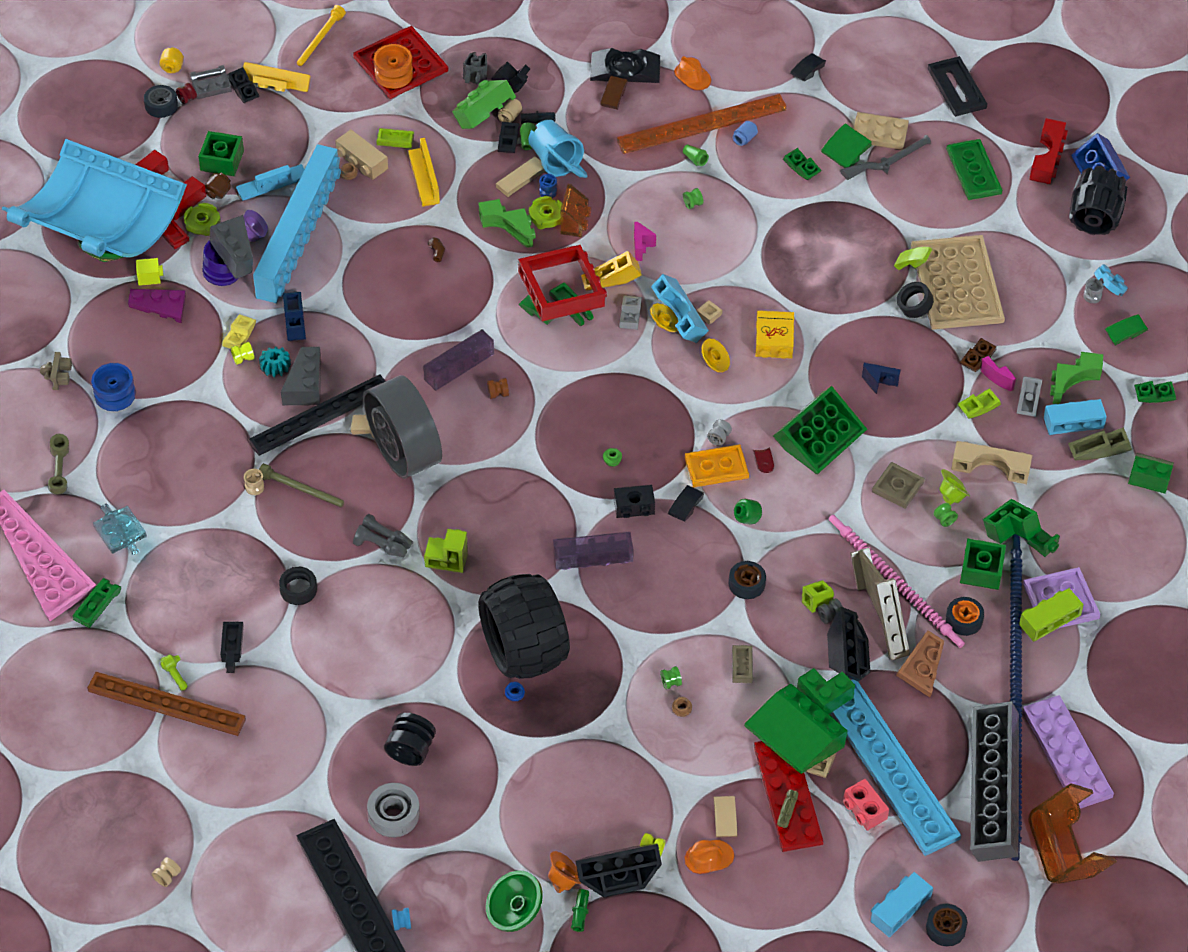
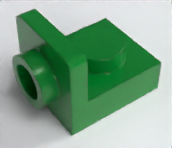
M1042 529L1034 537L1030 538L1027 544L1046 557L1049 553H1054L1058 549L1060 536L1055 534L1052 537Z

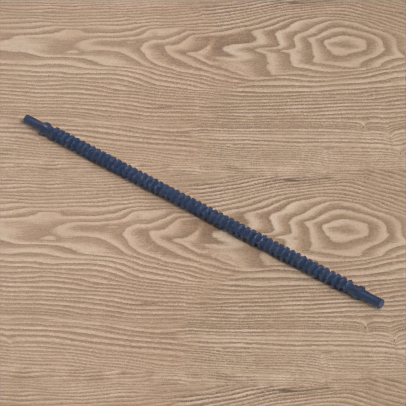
M1014 534L1012 535V549L1010 550L1012 554V559L1010 560V701L1013 702L1019 713L1018 857H1012L1011 859L1018 861L1020 859V842H1022V837L1020 836V831L1022 830V822L1020 821L1022 820V628L1019 625L1022 614V550L1020 549V536Z

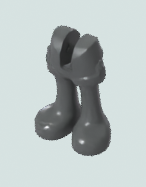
M367 514L364 517L362 525H359L353 539V544L356 546H361L364 541H370L384 548L385 553L388 555L402 558L405 557L407 549L413 544V541L403 532L398 530L394 532L382 526L371 514ZM371 530L376 531V532H378V533L384 535V536L387 537L388 539H385V538H383V537H381V536H379V535H377V534L371 532Z

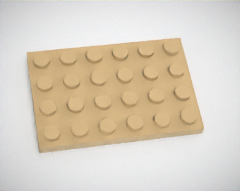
M983 235L911 242V248H932L927 261L916 268L919 281L926 284L934 298L933 306L928 312L931 330L1004 323L1005 317Z

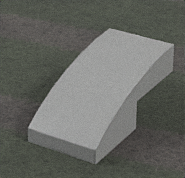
M623 296L619 328L638 330L642 297Z

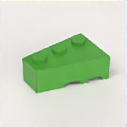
M484 80L479 83V87L468 94L465 100L459 102L452 112L462 129H472L490 117L489 113L495 108L501 109L503 107L502 103L508 99H515L516 95L507 80Z

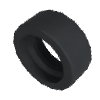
M922 282L908 283L902 287L897 295L898 306L904 315L909 318L922 317L929 312L934 303L932 293L926 284ZM914 294H925L923 300L916 306H906L908 299Z
M301 566L287 569L280 577V594L289 604L304 605L315 597L317 593L316 577L308 568ZM295 579H303L310 583V587L303 592L294 593L287 589V584Z

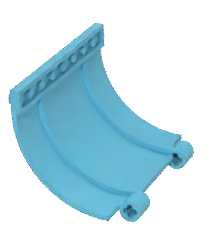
M65 139L59 154L61 156L45 186L28 202L17 207L3 206L2 210L7 212V220L19 226L27 227L30 221L78 239L82 241V250L100 257L106 250L122 257H134L148 250L165 232L178 209L187 184Z

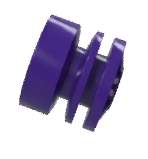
M208 241L203 251L202 272L204 278L218 286H227L235 283L238 278L235 279L211 242Z

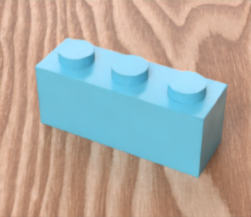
M1101 399L1048 405L1045 407L1043 418L1048 434L1054 435L1103 429L1107 416Z
M915 872L909 877L905 876L896 890H890L881 904L878 902L871 910L870 922L890 938L931 899L933 887Z

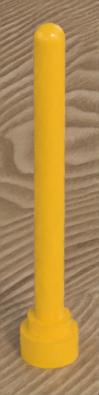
M339 5L334 6L329 20L298 59V66H302L334 23L342 20L346 14L343 7Z

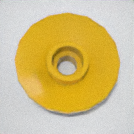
M653 304L650 308V314L656 324L669 332H678L675 326L678 323V318L675 313L666 305Z
M709 338L705 340L702 344L701 352L707 365L712 370L720 373L728 370L730 358L725 347L715 339Z

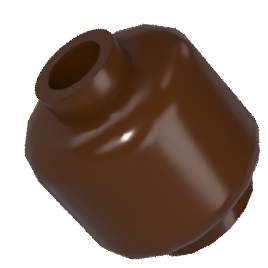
M221 172L219 174H212L205 183L207 196L211 199L224 198L231 189V180Z

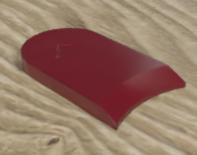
M770 447L765 450H753L759 471L763 473L772 472L774 461Z

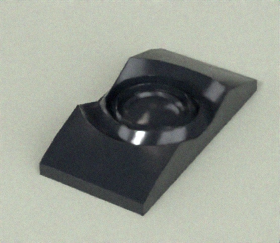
M609 48L593 52L590 81H609L610 77L614 76L627 79L628 82L659 83L660 55L643 49L621 52Z

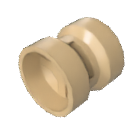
M258 469L246 471L244 474L246 492L250 495H259L264 490L262 472Z
M165 857L161 862V866L152 872V877L160 885L168 887L172 882V878L181 872V868L175 861Z

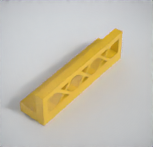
M420 138V148L408 150V155L423 207L440 204L439 187L425 138Z

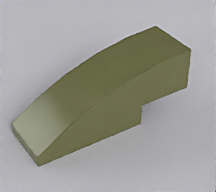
M1124 427L1107 434L1103 430L1068 443L1075 460L1105 458L1132 450Z

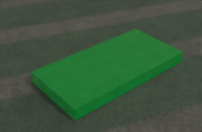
M981 139L947 145L946 150L968 200L1002 194L1003 189Z

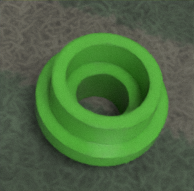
M615 448L607 449L603 453V460L608 466H617L622 460V453Z

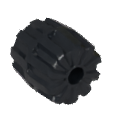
M1096 166L1094 170L1087 168L1082 171L1072 192L1069 213L1071 223H1074L1078 230L1090 235H1106L1118 227L1125 208L1128 188L1125 186L1126 179L1124 176L1118 177L1116 170L1110 169L1107 171L1103 166Z

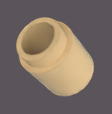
M508 99L499 111V120L512 123L522 111L520 101Z

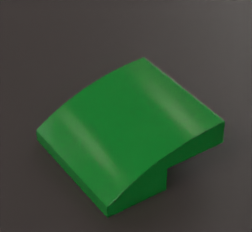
M845 123L828 140L821 152L843 168L854 166L859 161L860 155L871 147L872 141Z

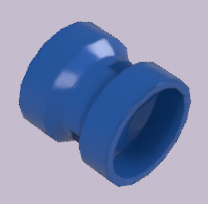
M552 174L542 175L539 180V193L541 197L549 196L554 198L557 195V178Z

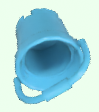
M544 120L536 125L537 129L535 132L531 130L528 138L529 144L540 158L541 165L548 174L559 177L572 172L578 177H588L585 170L579 165L584 155V146L577 137L568 134L553 120Z

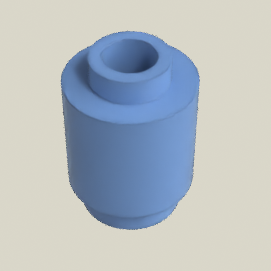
M745 121L734 131L733 141L739 146L746 145L758 133L756 124Z

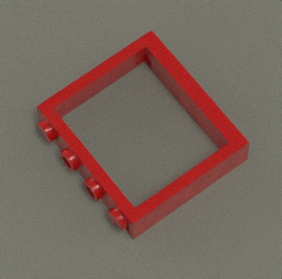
M581 245L518 259L519 275L542 322L605 307L606 289L602 288L600 277L596 276L594 266L589 262L588 254L586 251H583ZM578 261L593 293L547 303L532 271Z

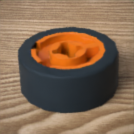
M959 597L950 602L946 612V623L952 626V630L956 634L969 636L981 629L984 621V609L977 600L970 597Z

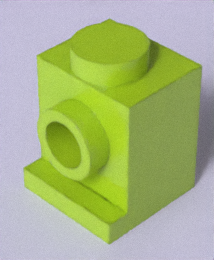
M823 580L803 586L802 603L812 613L816 612L818 606L822 604L827 605L830 600H833L834 591Z

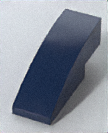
M301 292L283 293L287 340L306 339Z

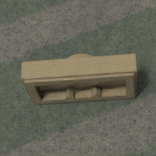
M732 645V683H753L751 645Z

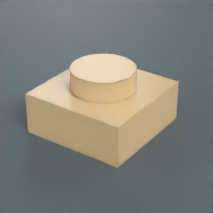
M709 300L696 310L701 319L709 325L722 315V309Z

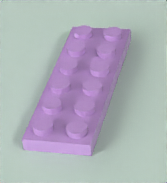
M1058 695L1023 707V714L1075 810L1113 798L1114 793L1061 696Z

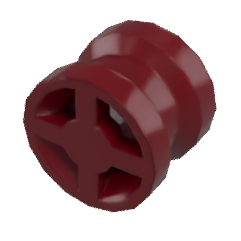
M186 83L183 88L179 87L176 89L177 97L182 104L188 103L190 99L194 100L197 98L196 91L190 83Z

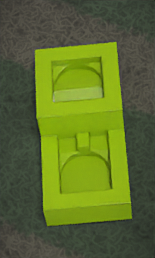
M917 247L900 253L894 267L901 270L910 264L917 268L927 261L932 248Z
M990 388L976 397L973 394L958 403L959 408L968 419L985 414L1001 405L1000 400Z

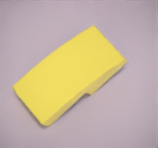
M239 314L231 324V331L223 339L222 346L229 349L233 346L240 348L248 340L256 320Z

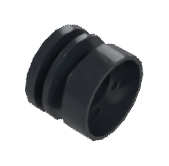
M413 713L398 714L392 726V732H390L384 744V750L388 756L399 763L408 766L421 765L429 751L428 747L433 742L432 739L435 737L436 728L430 721L420 715Z

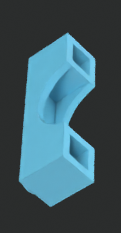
M662 274L651 288L658 299L664 302L677 316L678 323L675 326L683 339L697 343L709 331L677 279Z

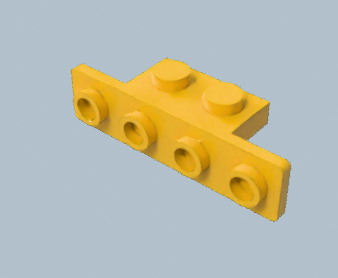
M244 62L243 68L249 80L253 81V83H258V87L268 88V86L275 87L274 90L285 92V89L308 92L311 78L308 74Z

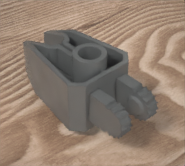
M476 52L468 55L463 63V79L465 83L479 84L487 80L486 53L478 57Z

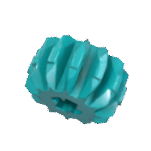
M277 346L274 349L268 347L267 351H262V356L259 358L262 372H265L267 376L272 374L274 378L278 374L282 376L283 372L288 373L289 367H291L290 354L283 347L280 349Z

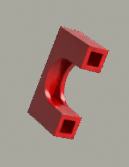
M153 150L135 164L161 175L169 171L167 158L157 150ZM193 176L184 182L187 186L173 217L175 221L184 215L189 207H194L206 197L205 185Z

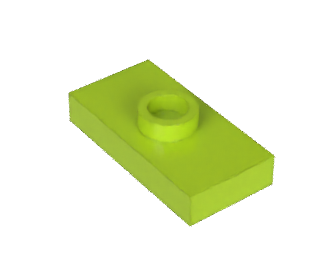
M379 128L376 142L380 146L412 149L414 131Z

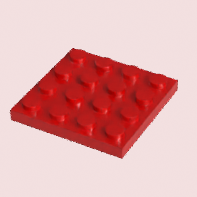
M412 25L353 53L354 59L389 99L449 71L448 65ZM399 44L411 52L412 80L401 88H386L376 81L374 55L384 45Z

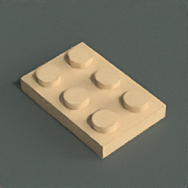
M857 112L854 130L872 141L874 146L903 150L909 120Z

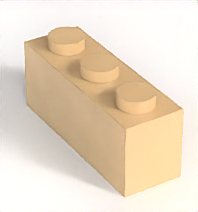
M349 130L335 140L338 155L345 158L349 163L354 164L363 175L368 176L372 180L388 169L387 156L353 130Z

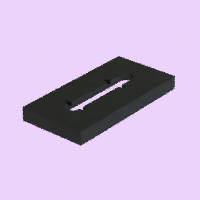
M960 56L928 64L929 73L955 117L987 109L986 100ZM946 73L954 75L960 89L965 94L967 102L961 100Z

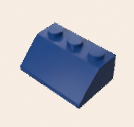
M1099 133L1095 134L1071 155L1081 174L1087 168L1094 170L1096 166H1103L1107 171L1110 169L1116 170L1117 176H1124L1126 181L1130 178L1109 139Z

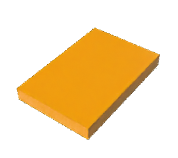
M740 444L685 453V461L693 488L749 478V472Z

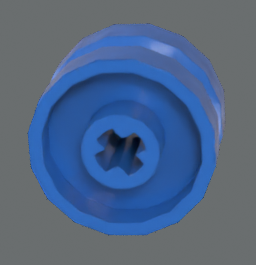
M108 363L102 365L93 373L91 383L96 404L100 408L107 411H120L133 403L136 391L131 370L127 366L120 363Z

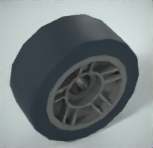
M156 85L149 88L144 94V105L147 113L157 118H165L172 115L178 108L175 90L166 85Z

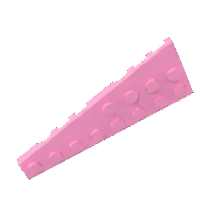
M2 490L0 492V526L47 619L52 621L87 597L96 587V584L5 490Z

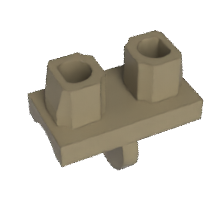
M55 352L53 365L51 362H47V364L40 367V373L44 376V379H50L53 382V390H58L59 385H69V372H62V370L71 371V358L61 357V352Z

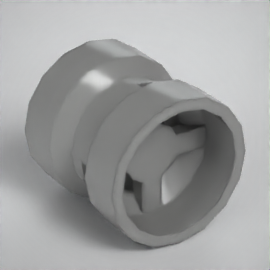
M1097 278L1087 280L1083 295L1087 302L1098 303L1101 300L1104 289L1103 281Z
M718 419L713 424V429L708 432L707 438L712 444L722 446L726 441V436H729L732 427L725 420Z

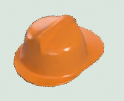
M683 56L679 65L674 70L675 76L693 90L708 88L711 84V76L702 68L700 61L694 57L687 58Z
M700 840L686 852L685 864L689 870L697 874L721 870L731 865L734 859V851L729 844L721 840Z
M552 851L550 853L552 866L548 873V879L553 883L557 893H561L564 890L569 891L576 883H581L579 882L577 867L563 853Z

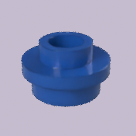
M511 682L505 688V696L510 701H519L525 695V689L519 682Z

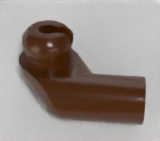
M433 237L428 241V246H431V249H435L433 260L441 262L445 247L439 238Z

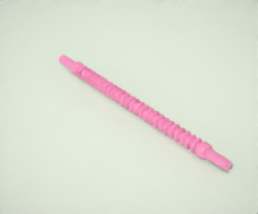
M834 514L829 517L828 520L840 531V535L843 538H847L846 541L850 542V545H854L855 549L868 548L867 543H863V540L856 536V533L849 526H845ZM869 547L872 563L878 571L880 570V574H884L883 577L887 579L894 578L898 592H902V596H906V599L910 600V603L917 607V610L921 611L922 615L925 614V618H929V622H933L932 625L936 626L937 630L940 629V633L943 636H947L959 648H962L965 642L952 630V626L946 623L945 620H942V617L938 616L937 612L934 613V609H930L931 606L927 605L923 598H919V594H915V590H912L910 586L908 587V583H904L903 579L900 580V576H896L897 573L893 572V569L889 568L888 564L885 565L886 562L882 561L878 554H874V550H871V547Z

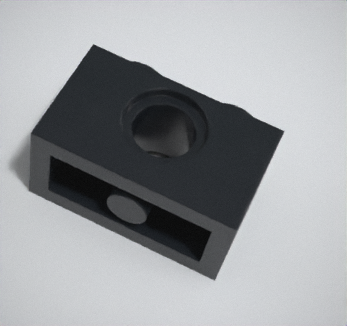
M652 485L614 488L616 518L655 515V499Z

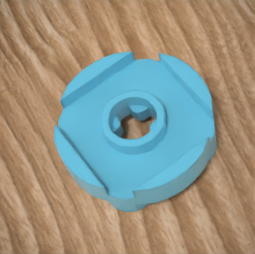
M1102 264L1094 272L1098 280L1102 278L1103 285L1112 293L1123 296L1127 291L1128 287L1124 284L1125 280L1118 274L1113 275L1110 268L1105 264Z

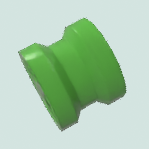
M694 188L692 192L686 191L683 193V200L688 209L694 208L695 205H703V196L698 188Z
M943 503L938 506L933 514L936 519H940V524L943 527L952 525L958 518V514L951 510L952 507L949 503Z
M677 666L672 667L671 670L664 669L660 671L661 680L666 690L674 685L677 687L682 685L681 675Z

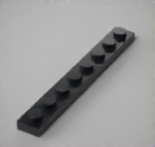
M379 374L249 438V442L258 456L363 405L364 391L386 381Z

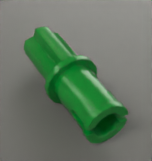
M578 890L576 904L572 908L573 919L571 929L576 932L584 931L585 918L589 913L587 909L588 890Z

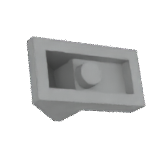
M1023 376L1017 414L1036 417L1042 379Z

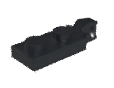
M223 622L220 655L221 661L226 662V673H235V662H240L244 630L243 622Z

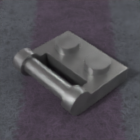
M224 65L198 73L195 71L190 72L191 81L198 99L232 92ZM221 75L219 77L198 81L199 79Z

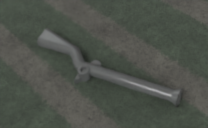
M924 135L921 140L888 159L882 158L881 163L865 162L840 169V172L847 180L867 169L883 170L888 175L891 164L922 146L931 144V140L927 135Z

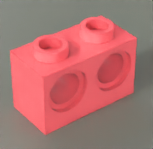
M866 779L845 790L843 799L845 807L854 813L859 825H863L867 831L888 819L889 808Z

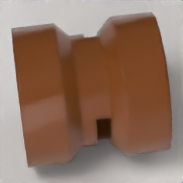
M501 378L498 382L494 380L487 381L490 399H495L499 394L502 397L509 396L506 378Z

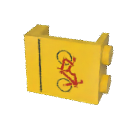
M757 311L755 357L792 358L794 347V312Z

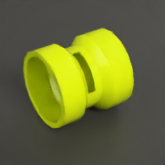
M249 342L243 343L240 348L238 346L231 347V353L236 365L241 364L243 359L248 361L255 359Z
M645 833L640 845L658 844L661 857L666 840L662 838L656 839L651 834Z

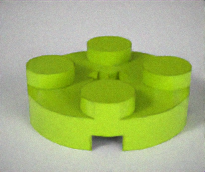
M549 196L535 199L531 207H529L531 222L538 229L561 225L565 216L563 203L558 199L557 201L552 200V197Z
M199 203L194 208L191 206L184 214L186 230L198 235L210 236V226L221 222L217 208L208 203Z

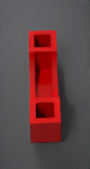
M1045 119L1040 143L1044 144L1049 149V152L1035 155L1029 180L1050 184L1052 178H1056L1058 168L1055 165L1059 166L1061 159L1059 152L1063 153L1065 145L1062 140L1066 141L1068 130H1065L1066 122Z

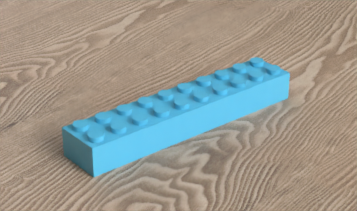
M316 145L253 274L257 299L277 303L279 298L283 296L285 285L290 282L291 273L297 267V260L299 257H302L304 246L310 240V233L315 230L316 221L322 215L323 206L328 203L329 194L334 190L335 181L340 178V157H338L336 148Z

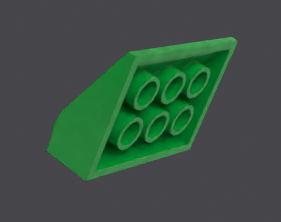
M830 386L778 430L773 437L786 452L815 474H819L868 429L836 390Z
M792 684L777 691L744 725L800 774L843 749L848 733L846 728Z

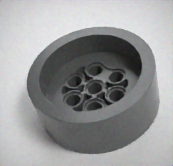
M399 375L364 391L363 406L372 435L386 462L399 477L406 479L442 461V446L435 422L421 394L407 377Z

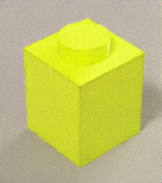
M158 258L136 260L139 286L161 284L160 276H164L163 265H159Z

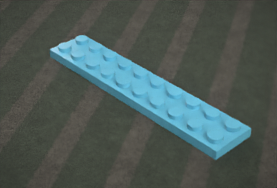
M851 680L855 684L854 698L830 714L848 730L846 738L924 856L960 840L961 834L859 682Z

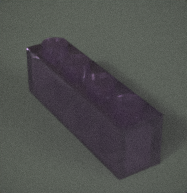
M481 329L423 366L424 380L435 391L494 355V340Z
M631 532L553 539L556 570L633 562L634 550Z

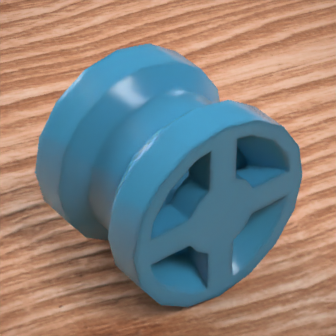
M404 908L403 911L392 910L394 931L404 927L411 929L409 908Z

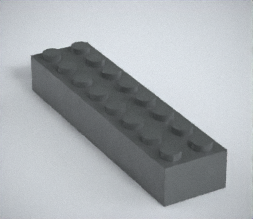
M1012 701L975 706L972 711L970 850L978 862L1018 857L1019 713Z

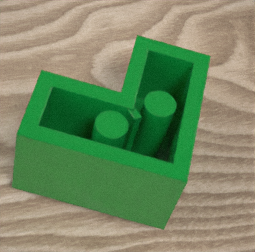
M1010 499L983 519L988 538L999 544L1014 534L1028 541L1042 530L1037 512L1013 499Z
M813 668L798 678L797 689L827 714H830L854 698L855 684L843 671L826 681Z

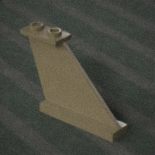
M869 547L850 552L857 590L867 589L883 625L889 659L895 660L909 656L910 651L896 580L894 578L887 580L883 578L872 563Z

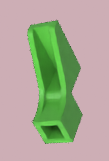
M500 199L478 203L479 217L483 228H502L525 247H533V239H536L535 230L530 227L531 218L530 215L526 214L525 208L506 212L505 206L501 205Z

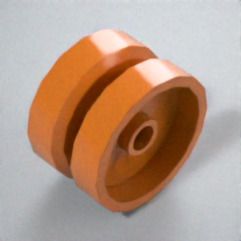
M389 44L376 51L374 55V71L376 81L381 86L396 89L407 85L412 80V55L406 47L399 44Z

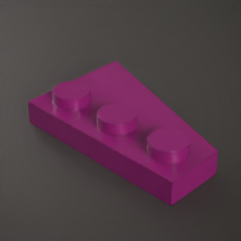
M130 288L128 305L130 308L146 313L160 314L162 318L167 319L169 317L175 319L176 322L182 323L186 292L185 290Z

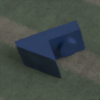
M864 362L862 378L877 394L879 383L898 387L901 369Z

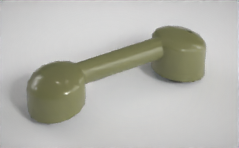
M55 434L50 439V452L55 456V475L48 480V490L57 495L64 493L68 488L67 480L62 477L63 457L69 452V440L64 434Z

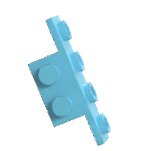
M302 164L291 168L286 165L255 176V180L236 186V190L244 201L299 182L305 169Z

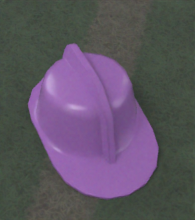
M247 210L243 217L248 239L250 242H256L260 238L265 237L268 226L260 214L253 210Z

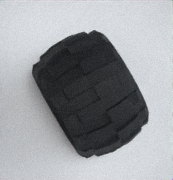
M539 574L513 575L497 581L489 586L487 591L481 593L478 609L483 633L491 655L502 674L508 678H533L548 673L559 666L561 661L567 659L570 651V641L566 621L557 596L544 577Z

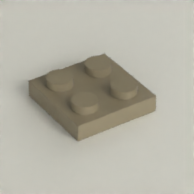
M891 462L873 486L872 492L906 509L924 484L925 478Z

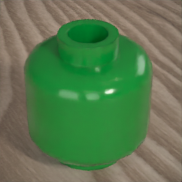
M740 499L734 507L735 519L742 524H756L762 517L761 504L752 499Z

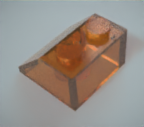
M567 184L561 207V234L582 237L583 231H587L588 220L586 219L591 216L592 207H589V199L571 184Z

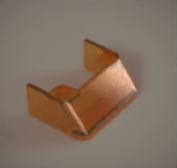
M1070 783L1032 809L1029 814V825L1046 877L1050 882L1061 884L1093 878L1117 862L1116 858L1096 852L1082 859L1072 825L1081 816L1079 803L1093 794L1092 789Z

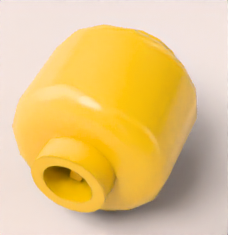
M167 48L162 52L159 65L167 73H177L182 67L184 56L177 48Z

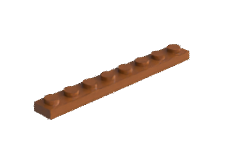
M95 672L87 687L90 693L235 736L239 735L246 721L245 715L99 672Z

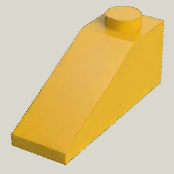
M629 251L594 268L596 276L600 277L602 288L626 284L642 276L638 261ZM582 274L581 277L585 290H592L585 274Z

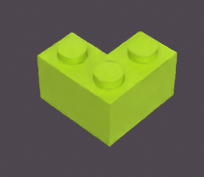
M447 529L445 539L429 537L424 555L425 567L463 573L468 556L467 532L459 529Z

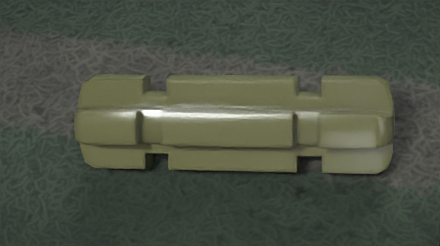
M792 789L787 791L786 799L777 820L779 827H788L795 802L798 798L797 791Z

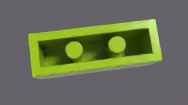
M1070 588L1058 591L1050 599H1044L1032 609L1024 610L1021 614L1019 625L1034 642L1081 616L1084 604Z

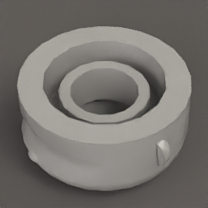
M401 783L384 784L375 789L368 799V822L377 833L386 837L396 838L408 834L417 825L420 816L419 800L416 793L410 787ZM390 809L402 810V813L397 816L385 814Z

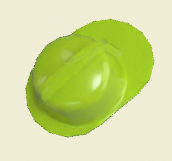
M946 469L941 470L944 479L939 491L943 494V500L951 505L954 502H961L966 496L970 497L964 484L954 474Z

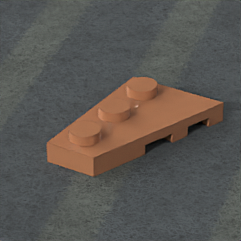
M927 630L896 676L930 698L944 640Z

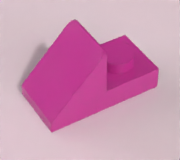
M634 222L635 259L642 261L643 253H646V247L656 246V234L641 223Z

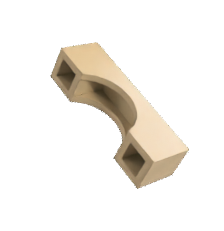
M957 441L951 470L971 473L978 466L993 465L1005 473L1008 481L1027 484L1032 455Z

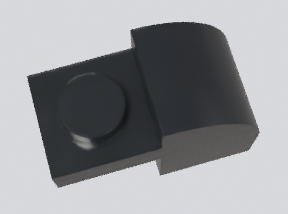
M507 61L496 71L491 80H507L513 92L517 93L527 82L528 76L526 74L530 71V68L525 64L517 71Z

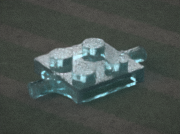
M105 503V506L102 505L101 510H103L105 516L93 522V525L110 552L113 554L128 547L132 555L137 554L139 549L134 543L147 537L130 508L126 506L120 510L112 511L107 503Z

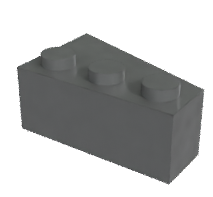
M243 215L210 226L209 241L235 279L252 273L253 256Z
M301 347L281 390L282 406L320 404V347Z

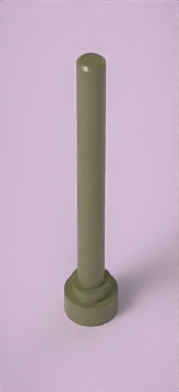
M263 463L259 468L263 474V480L273 479L338 507L344 505V500L276 473L267 464Z

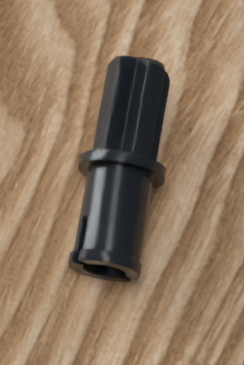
M536 111V113H521V124H538L544 120L556 121L555 112L539 113Z

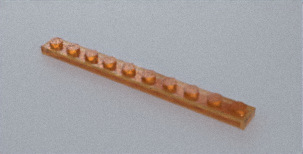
M777 94L617 137V143L622 153L626 154L786 111V104L781 95Z

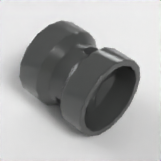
M835 598L830 600L829 604H822L817 607L819 617L825 624L833 621L838 608L843 607L841 602Z

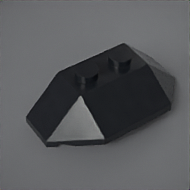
M839 607L827 633L829 668L837 673L843 671L848 678L859 682L871 673L868 637L858 620L857 612Z
M658 844L618 849L575 861L579 882L603 898L644 889L662 865Z

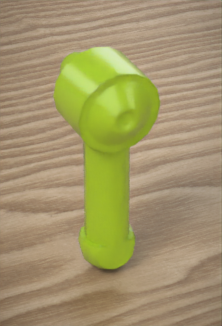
M169 654L161 658V667L166 672H170L181 691L186 690L188 686L176 669L177 663L181 660L179 655L173 656Z

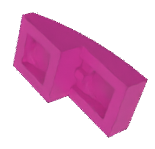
M989 356L983 358L980 371L998 386L1013 391L1016 378L1006 366L998 368Z

